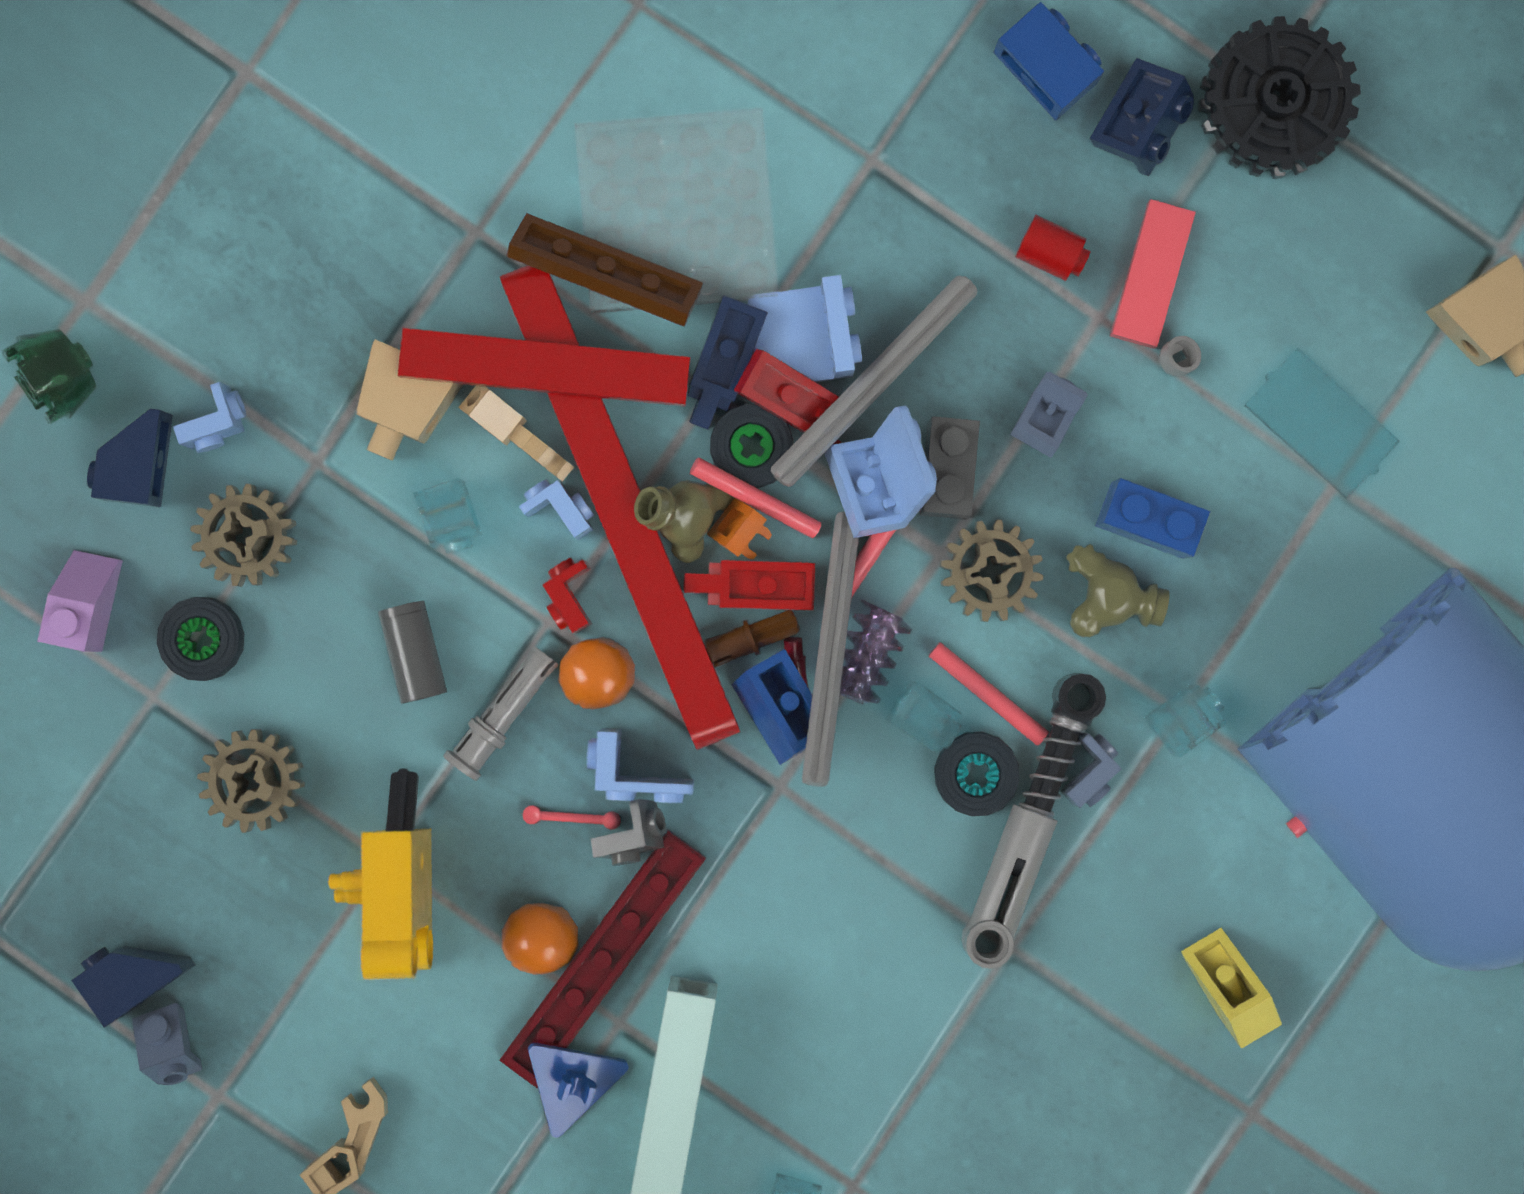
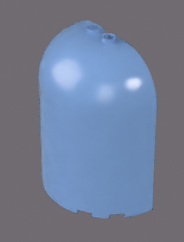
M1450 568L1380 627V630L1385 634L1322 689H1307L1238 748V751L1293 816L1304 824L1310 836L1406 947L1422 958L1448 968L1464 971H1489L1511 967L1524 962V646L1459 569Z

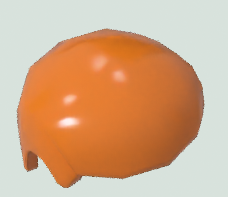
M604 637L590 638L572 645L560 661L558 681L565 697L574 705H580L583 709L591 710L606 708L618 704L625 699L634 685L635 664L628 650L614 640Z
M539 902L522 906L510 914L502 928L501 949L506 960L510 961L511 965L516 969L533 975L548 974L571 962L579 946L578 927L568 911L562 907Z

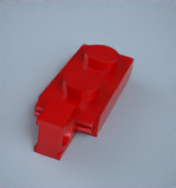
M721 560L720 563L709 562L708 574L684 573L683 590L684 593L708 594V605H719V608L813 611L815 563Z

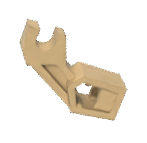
M475 386L458 407L504 445L507 446L512 441L562 482L574 468L552 448L523 426L527 420L486 386Z
M374 1077L361 1086L369 1095L368 1104L361 1105L357 1103L351 1093L341 1101L348 1128H350L347 1138L338 1140L300 1174L313 1194H336L359 1179L365 1171V1165L381 1122L388 1113L387 1095ZM340 1153L347 1154V1162H349L350 1166L349 1172L343 1177L330 1160V1158H336Z

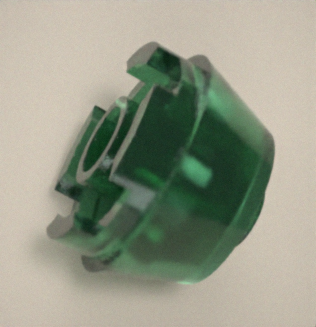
M60 329L16 336L17 342L3 349L2 355L7 362L16 360V365L19 369L15 371L17 376L14 378L36 410L46 406L48 411L45 412L44 417L48 424L51 425L65 416L70 419L96 389L95 380L89 368L93 367L89 355L79 342L72 344Z

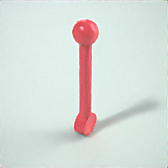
M531 805L526 807L522 814L527 824H536L540 820L600 824L609 830H615L621 823V817L614 811L607 812L605 815L541 811L538 806Z

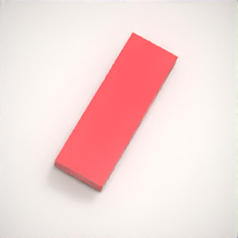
M1153 199L1148 201L1111 329V337L1152 349L1158 347L1196 212Z

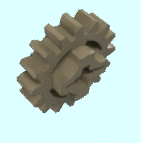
M245 484L242 494H240L236 486H226V498L211 493L209 499L213 507L210 510L198 507L196 510L198 515L204 519L203 524L193 525L190 528V531L201 535V541L191 546L192 551L205 552L206 557L199 564L201 568L210 569L216 566L214 579L224 581L231 574L232 586L243 587L246 576H248L251 584L255 586L262 585L263 572L270 577H278L279 572L275 564L278 561L290 563L292 559L284 552L285 546L297 545L298 541L287 536V530L296 526V521L283 519L281 516L288 509V505L284 502L272 505L274 493L266 489L257 498L256 486L251 484ZM247 504H252L262 509L269 519L257 520L254 518ZM224 514L225 520L220 529L215 532L216 526ZM243 527L252 529V536L246 538V544L236 541V536L243 533ZM273 539L272 547L264 557L262 552L269 540ZM230 551L234 553L241 567L227 562L219 552Z
M997 519L994 521L992 529L987 530L981 520L975 523L974 535H971L964 528L958 531L959 538L962 541L960 546L951 542L947 543L945 548L953 555L952 560L941 561L939 567L950 570V577L945 578L940 583L941 586L945 587L953 586L955 592L948 599L951 604L960 600L966 603L963 608V615L969 616L975 609L980 610V621L988 622L991 611H996L999 620L1005 621L1008 620L1007 608L1011 607L1017 613H1022L1025 611L1021 599L1023 597L1036 599L1038 596L1030 588L1031 582L1043 580L1044 575L1033 572V565L1038 564L1043 559L1041 555L1030 556L1028 549L1035 542L1033 538L1023 542L1017 539L1021 527L1016 525L1006 533L1003 532L1002 520ZM993 540L1006 543L1016 552L1017 556L1009 557L998 551ZM975 544L976 558L970 568L960 570L964 554ZM986 558H990L993 565H1011L1010 569L1003 570V573L996 576V584H992L990 577H971V574L979 572L980 569L987 566ZM1022 572L1018 588L1008 598L1007 585L1013 574ZM973 584L986 592L987 600L989 599L990 603L976 599L964 586Z
M251 729L248 740L242 730L231 732L232 744L224 739L217 740L214 744L219 754H206L202 758L206 764L211 766L210 771L197 774V779L208 782L209 788L199 793L200 799L212 798L214 802L207 813L212 816L223 812L225 816L222 826L225 828L233 826L237 820L240 821V830L243 833L252 831L255 821L261 831L271 828L270 816L278 822L285 821L288 816L283 807H295L300 803L292 795V791L305 787L304 781L294 779V772L303 768V763H290L288 759L295 748L291 745L279 749L277 746L280 735L271 734L263 741L261 729ZM243 749H256L246 762L231 758ZM274 763H276L279 768L281 782L277 781L276 775L273 769ZM255 771L254 780L259 783V787L248 790L249 781L243 777L244 773ZM222 779L225 780L227 785V789L229 792L228 798L226 797L223 790ZM258 798L272 803L269 807L259 812L247 811L253 805L255 799Z

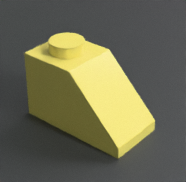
M1222 928L1181 951L1216 1014L1241 1049L1282 1025L1272 996Z

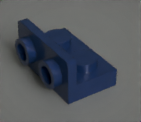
M1136 58L1090 137L1094 147L1134 162L1139 173L1149 176L1155 165L1164 161L1169 152L1170 140L1179 124L1187 121L1193 110L1194 95L1186 77Z

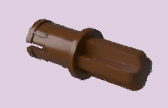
M787 610L753 624H750L748 619L743 621L742 626L734 630L705 639V645L714 667L717 668L734 659L755 653L756 656L761 655L760 648L796 635L800 631V626L795 613L792 610Z

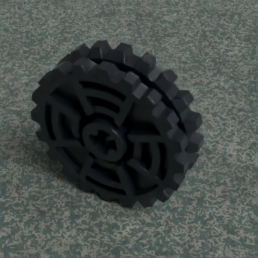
M1285 16L1274 17L1271 25L1267 26L1261 20L1251 23L1249 30L1244 33L1239 30L1232 35L1229 41L1212 58L1208 64L1210 70L1200 83L1199 88L1206 93L1204 98L1198 101V112L1207 113L1208 120L1201 125L1204 134H1214L1217 140L1212 148L1217 154L1226 151L1231 155L1229 165L1237 168L1242 163L1249 166V175L1259 177L1264 170H1270L1272 179L1283 178L1285 173L1291 170L1295 175H1298L1308 170V167L1319 164L1336 150L1335 147L1340 141H1344L1350 133L1347 125L1349 121L1357 118L1359 108L1352 105V99L1358 97L1361 94L1360 84L1351 82L1350 76L1357 71L1354 61L1345 62L1343 60L1342 54L1346 47L1341 41L1332 45L1327 40L1330 31L1322 26L1315 32L1309 30L1308 20L1298 18L1294 25H1288ZM1275 90L1281 92L1280 100L1286 102L1282 106L1276 104L1277 96L1272 94Z

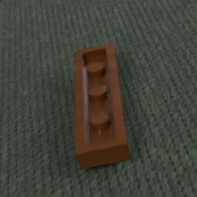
M528 213L524 216L508 246V258L685 327L695 307L703 286L701 281Z

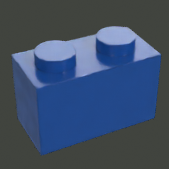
M1040 1L998 39L993 53L1056 121L1098 83L1104 70L1100 67L1102 64L1101 59L1094 49L1086 43L1080 45L1068 32L1070 26L1063 15L1054 8L1048 10Z
M1119 478L1111 482L1095 527L1184 559L1195 555L1210 511Z
M783 649L746 670L731 684L780 765L806 750L813 696L788 653Z

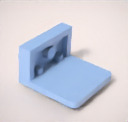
M841 275L822 277L821 286L754 295L748 300V305L768 312L754 352L756 349L764 350L814 382L853 377L855 371L854 363L862 362L859 335H850L847 316L855 315L852 288H843Z
M905 405L894 407L873 437L833 444L824 453L854 538L905 528L935 493L937 484L935 469L926 459L921 445L919 425L911 417L909 409Z
M602 728L597 731V738L588 740L587 769H596L595 790L606 791L605 799L634 801L635 797H637V792L654 793L655 802L683 803L684 794H693L694 779L620 776L622 729Z

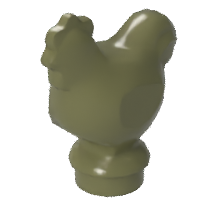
M686 480L677 483L670 490L662 486L644 488L636 498L634 514L637 521L648 529L660 530L661 534L671 542V552L678 560L691 563L700 558L704 550V536L710 528L715 513L719 510L725 511L734 497L708 483L702 484Z
M1091 544L1084 548L1076 545L1073 551L1067 555L1066 559L1070 564L1069 571L1079 572L1088 580L1086 600L1071 614L1070 626L1075 634L1081 637H1092L1097 635L1101 628L1119 625L1133 615L1139 617L1140 623L1144 627H1147L1149 624L1162 626L1169 604V590L1158 588V585L1155 583L1142 590L1131 568L1126 564L1106 559L1103 553L1095 552Z

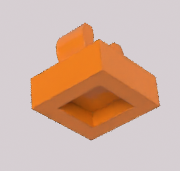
M736 498L732 500L707 533L709 537L735 556L739 557L742 554L748 559H755L757 556L748 547L756 533L768 540L772 536L770 530L763 525L767 519L755 509Z

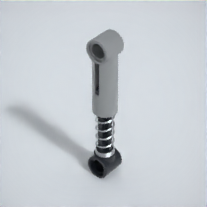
M1081 673L1068 674L1059 679L1054 686L1052 693L1053 706L1051 709L1053 717L1050 720V724L1053 727L1049 737L1043 738V742L1046 745L1042 755L1036 757L1039 762L1036 772L1029 775L1032 783L1029 791L1023 792V796L1026 798L1024 803H1019L1020 806L1015 804L1012 806L971 919L963 929L961 938L963 948L971 960L982 968L993 969L1000 967L1009 960L1013 953L1015 934L1058 822L1053 818L1052 808L1055 800L1061 798L1058 792L1062 781L1068 780V777L1065 775L1069 763L1075 762L1072 757L1075 746L1082 744L1078 740L1079 736L1086 733L1087 726L1091 727L1093 718L1098 716L1105 706V689L1100 681L1091 675ZM1081 683L1088 689L1090 699L1085 708L1076 711L1069 705L1067 697L1071 687ZM1011 875H1013L1011 884L1009 886L998 918H995L1003 894L1005 892L1006 886L1008 884L1009 878ZM986 930L996 931L999 935V944L996 949L989 953L977 951L975 942L978 935Z

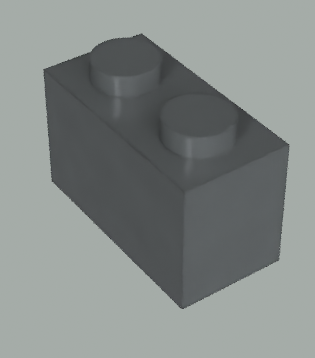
M932 416L929 420L925 456L935 469L937 484L935 493L920 509L919 515L964 520L972 516L980 421Z

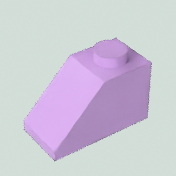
M74 550L48 593L37 642L83 652H102L123 560Z

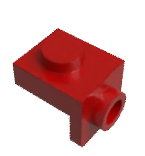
M572 557L562 561L548 571L551 579L542 584L553 603L546 606L560 630L569 627L571 632L575 634L592 624L568 586L570 582L591 570L588 563L583 559L576 564Z

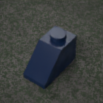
M150 408L97 450L96 460L91 461L87 472V484L92 489L91 498L161 507L173 419L172 414Z
M128 946L109 953L107 948L104 947L81 963L85 971L71 981L105 1028L122 1018L196 964L191 957Z

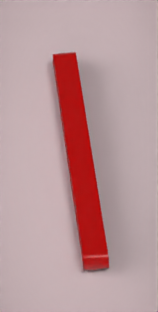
M526 265L500 276L502 286L525 340L580 346L549 273ZM547 393L696 750L740 733L741 731L658 531L648 529L645 525L639 523L635 517L634 505L641 491L602 398Z

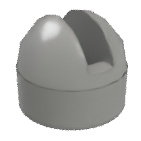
M1177 336L1162 347L1158 360L1167 374L1184 376L1199 366L1201 351L1197 343L1190 337ZM1182 350L1186 359L1176 363L1172 356Z

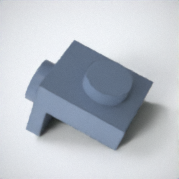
M1046 372L1031 394L1010 435L1051 458L1057 451L1075 414L1085 402L1088 394L1076 387L1068 379L1059 377L1052 372Z
M1084 733L1082 736H1079L1078 740L1081 741V745L1094 760L1060 790L1074 806L1079 808L1085 803L1091 807L1099 802L1111 789L1107 782L1122 769L1113 760L1118 755V752L1101 734L1093 738L1090 734Z
M178 1003L132 1018L139 1071L158 1085H175L185 1081L188 1075L202 1070L201 1059L191 1052L185 1011Z

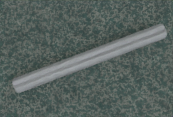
M956 276L771 467V473L777 481L787 487L793 486L976 297L978 290L970 279L966 276Z
M845 512L837 513L834 523L802 774L804 784L816 787L826 786L829 781L859 537H853Z

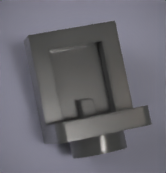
M644 799L630 801L634 829L592 838L593 858L611 859L612 866H620L641 861L639 853L664 848L663 835L666 832V823L657 803Z

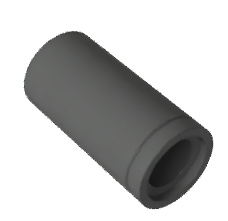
M416 601L379 611L378 615L401 704L447 693L425 602Z

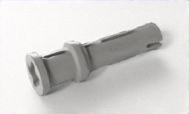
M534 646L525 661L512 675L489 708L486 709L481 717L471 718L468 722L470 729L453 751L447 750L443 757L465 775L477 781L481 776L479 770L496 748L502 749L506 744L504 741L507 738L504 734L511 727V724L521 714L540 689V686L559 664Z

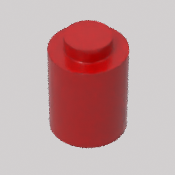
M1035 214L1015 254V258L1066 281L1070 273L1079 277L1091 251L1083 248L1087 238Z

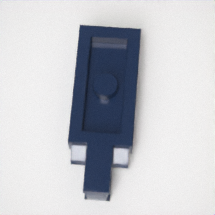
M722 295L689 382L691 386L687 396L697 399L689 420L691 424L709 430L716 408L727 411L731 401H735L737 393L734 389L751 359L768 312Z

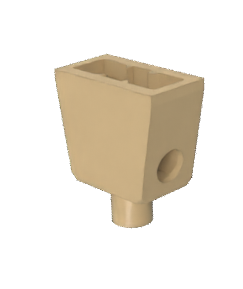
M1515 254L1427 310L1426 313L1473 364L1479 367L1501 356L1513 375L1518 377L1524 374V269Z
M374 340L358 402L357 415L377 424L366 450L393 461L403 436L425 444L463 384L400 378L398 376L400 350Z

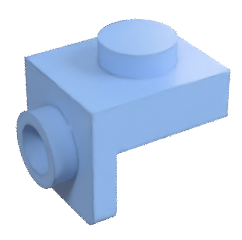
M221 382L210 385L218 409L217 412L173 426L179 445L190 449L195 448L197 453L207 452L222 447L224 445L223 438L245 431L241 418L246 417L243 400L237 390L231 391L229 386Z
M545 479L524 493L527 501L520 505L519 508L525 516L530 517L551 503L575 539L580 540L594 530L587 521L594 516L588 504L579 492L571 497L559 480L550 485L548 480Z

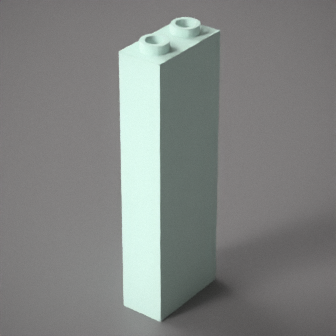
M671 976L631 1194H681L718 984Z

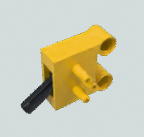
M406 768L399 769L398 772H394L391 775L386 830L361 832L362 869L331 874L328 878V886L334 890V901L337 903H348L349 905L362 904L361 971L365 980L415 979L417 970H430L433 963L431 829H415L419 776L416 772L408 771Z

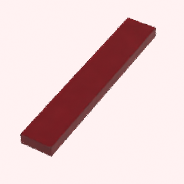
M668 830L663 837L664 848L653 850L500 1058V1062L534 1087L538 1088L528 1053L529 1045L540 1043L567 1048L706 860V856L672 831Z

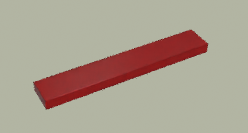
M402 328L398 376L407 379L685 407L690 357Z

